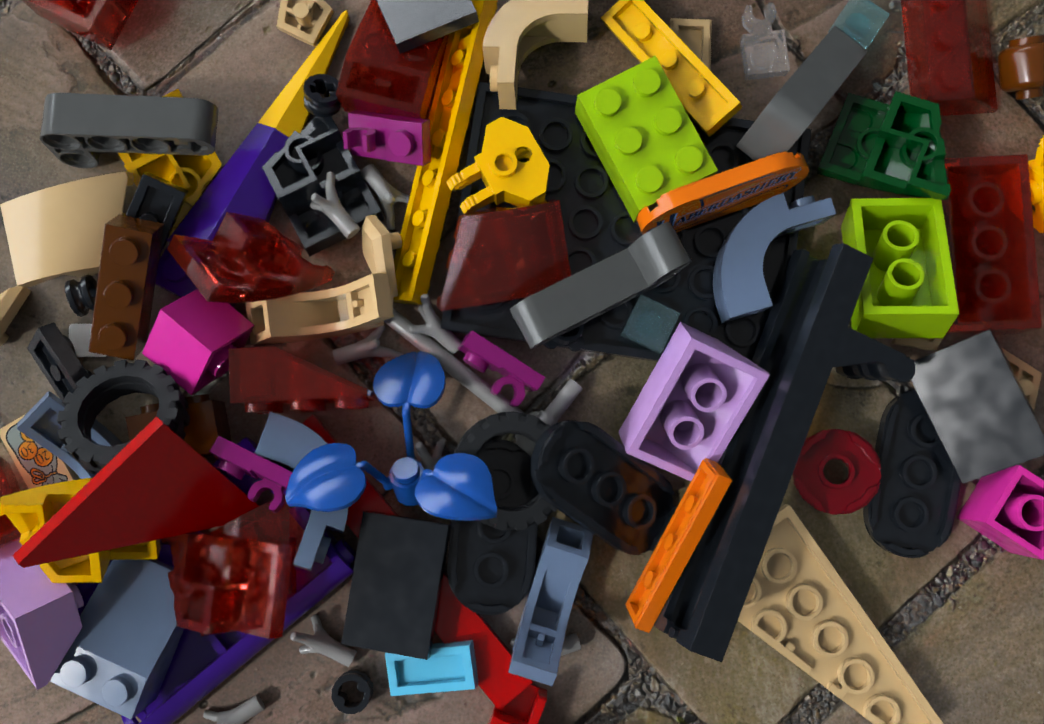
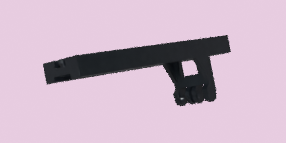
M845 243L834 244L828 259L818 260L810 256V252L804 249L793 251L752 358V362L766 370L770 376L718 461L719 465L730 476L732 482L653 625L663 633L668 634L669 637L677 639L676 642L689 651L722 662L832 368L835 367L838 374L847 376V378H865L872 381L892 380L893 382L906 383L910 382V379L916 375L914 359H910L905 354L848 327L873 258Z

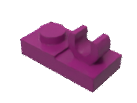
M360 110L348 113L349 129L343 131L344 149H350L351 155L424 166L431 162L429 119Z
M473 330L466 334L458 347V350L466 354L463 360L471 367L483 373L488 368L504 376L492 384L490 393L495 396L499 394L505 384L512 386L515 392L513 399L509 403L512 407H517L523 402L525 390L528 392L537 391L546 378Z
M218 436L209 451L221 461L217 468L239 480H242L245 474L257 480L258 478L262 479L250 487L248 499L256 503L262 492L271 490L274 492V499L270 503L269 509L274 513L279 512L285 503L284 491L287 490L292 472Z

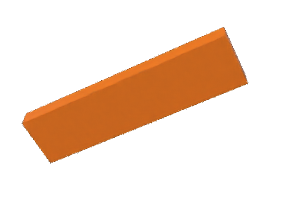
M707 458L702 460L625 604L636 629L650 633L732 482L730 476L715 461Z

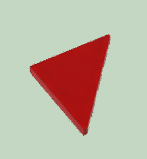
M156 416L12 556L18 565L25 568L262 518L267 512L260 505L249 500L245 492Z

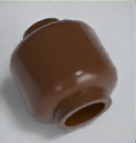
M1044 35L1010 40L1009 48L1002 50L998 55L999 87L1004 92H1016V100L1044 96Z

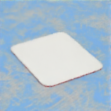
M71 324L69 326V339L74 346L77 357L107 356L88 352L92 324Z

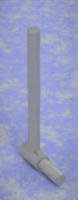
M394 308V317L384 320V323L419 351L433 355L440 362L443 370L497 413L513 411L524 413L518 407L510 406V401L501 393L495 396L491 394V385L428 335L423 333L410 334L409 326L414 324ZM570 378L544 411L530 412V415H534L544 423L553 426L558 423L557 421L583 388ZM515 434V444L532 456L536 443L523 435Z

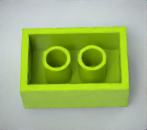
M656 56L577 95L575 114L633 222L637 221L639 212L645 206H648L650 212L658 207L656 200L661 198V195L717 173V167Z
M934 198L851 199L841 225L842 242L873 258L851 317L852 329L870 338H944L958 317L959 309L942 200Z

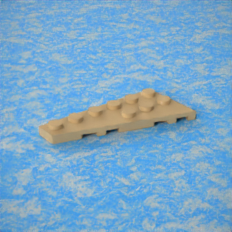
M788 504L783 505L777 514L738 622L872 724H943L792 507Z

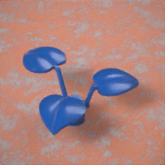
M422 351L409 352L388 361L377 371L373 380L374 394L379 402L388 407L403 406L402 417L406 457L398 459L393 464L389 476L386 477L367 461L357 462V456L352 446L344 443L326 444L309 452L298 463L290 476L285 497L289 507H304L322 512L342 510L357 502L364 493L367 482L363 472L365 471L382 483L385 490L393 489L395 497L400 504L404 506H416L419 504L424 511L436 517L474 521L495 518L498 513L491 473L487 465L480 458L466 453L446 455L438 460L434 471L424 469L422 464L416 460L411 423V406L430 408L436 405L441 399L446 385L444 370L440 362L430 353Z

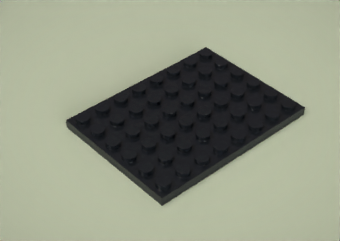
M479 82L466 167L475 163L474 156L482 153L486 125L500 117H504L530 129L550 164L545 203L531 211L505 201L499 205H496L493 201L470 214H464L459 207L441 329L468 334L473 330L484 337L527 343L510 312L511 307L523 299L627 249L635 240L642 236L638 222H633L575 114L577 95L518 87L516 110L499 109L498 92L490 91V83ZM689 116L718 169L716 174L754 161L737 148L736 145L755 121L731 118L713 135L708 137ZM806 129L788 150V153L793 152L794 155L797 153L803 154L806 163L808 162L812 129ZM521 159V160H519V161H520V162H527L528 160H526V159ZM481 178L462 189L460 205L470 195L486 188ZM805 178L784 192L788 209L789 203L803 198ZM758 204L676 232L692 262L661 285L586 322L582 333L585 344L579 351L658 362L677 326L682 322L718 339L752 361L772 307L763 312L721 324L713 293V272L718 252L724 240L738 222ZM799 231L773 239L765 252L763 275L772 305L793 251L797 250Z

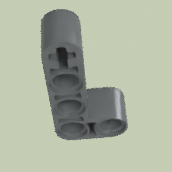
M834 26L777 92L736 147L754 161L776 153L788 152L866 55L868 50L837 26Z
M51 93L45 97L40 140L58 160L77 168L97 167L100 152L209 155L215 151L219 111L215 104L198 98Z
M666 222L640 236L627 249L523 299L511 307L510 312L530 349H534L661 285L688 266L692 260L671 222Z

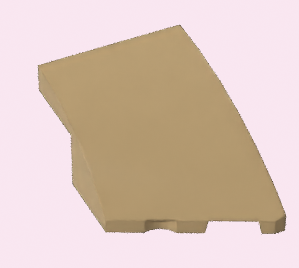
M124 171L80 179L38 190L0 204L17 286L33 287L61 275L82 277L88 274L91 276L99 274L105 224L119 214L126 215L123 213L126 188L127 186H133L134 183L133 173Z

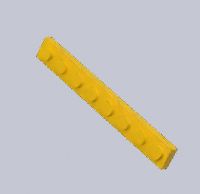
M471 0L477 11L479 22L449 34L429 115L431 162L424 166L417 165L400 233L402 247L396 250L394 258L398 296L393 297V302L422 305L420 297L429 291L430 280L436 255L440 247V238L452 193L446 182L452 175L456 174L459 168L460 155L469 126V118L484 60L483 40L487 27L497 10L498 0Z

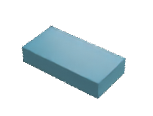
M473 640L445 644L434 643L432 644L431 657L428 660L385 652L391 696L476 689L479 684Z

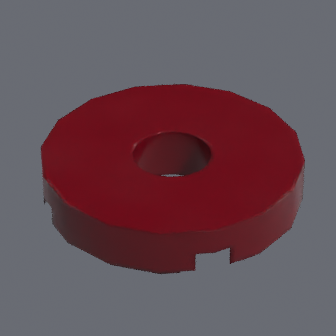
M841 429L822 430L805 440L792 474L793 484L801 498L815 510L832 515L850 514L867 506L877 494L881 482L880 458L872 445L857 433ZM829 460H841L848 467L849 474L843 483L832 484L825 478L823 470Z

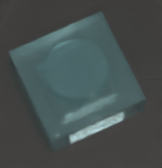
M849 0L828 32L834 26H837L867 49L890 13L869 0Z
M640 295L621 336L660 354L680 313L644 295Z

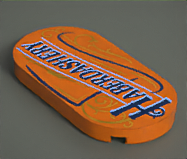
M793 152L776 153L671 190L656 200L658 207L651 212L648 206L642 208L637 216V222L642 235L666 222H671L675 231L679 232L759 204L775 195L784 193L808 175L809 167L801 153L796 155Z

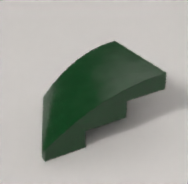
M895 91L891 103L888 105L848 92L818 167L817 174L880 191L913 197L947 200L951 187L947 183L944 161L946 151L944 140L940 133L942 122L939 104Z

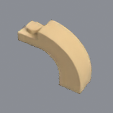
M509 0L495 14L487 27L482 48L485 73L490 74V91L498 92L499 109L516 110L519 71L523 61L531 52L541 46L556 42L587 43L589 0Z
M372 273L349 284L326 290L304 293L263 294L245 303L247 319L255 325L250 334L251 345L300 342L347 335L383 326L384 320L394 317L393 294L389 286L388 273Z

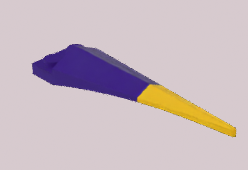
M347 10L339 16L168 238L169 244L159 259L155 285L181 298L206 284L234 308L248 284L278 199L262 167L274 153L283 149L286 140L294 131L300 133L305 128L310 112L304 107L303 85L310 76L327 74L349 22Z

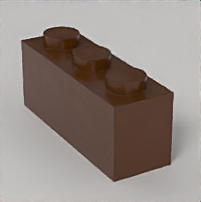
M119 214L105 224L88 352L134 361L144 349L148 338L164 230L163 223Z

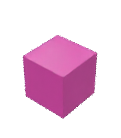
M205 284L160 309L142 354L154 364L161 366L167 375L170 374L177 384L190 395H193L235 366L255 325Z
M1020 465L981 477L956 518L1012 554L1044 560V480Z

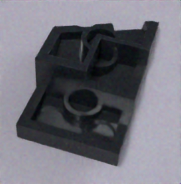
M315 116L300 133L294 131L286 140L283 149L274 153L262 167L309 257L346 239L326 214L310 207L312 194L317 193L326 199L325 185L327 172L335 173V188L339 200L347 213L360 227L359 232L362 231V225L366 216L376 215L380 221L385 220L350 151L344 149L342 136L331 116Z

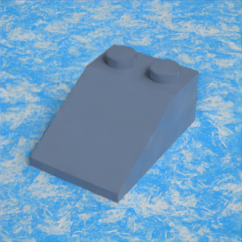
M157 559L112 560L106 570L102 583L98 584L80 615L83 626L56 669L50 682L132 720L157 699L203 580Z

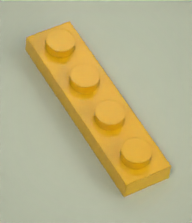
M619 0L601 17L608 29L640 63L654 56L657 57L685 111L708 137L713 135L742 109L740 101L644 0Z

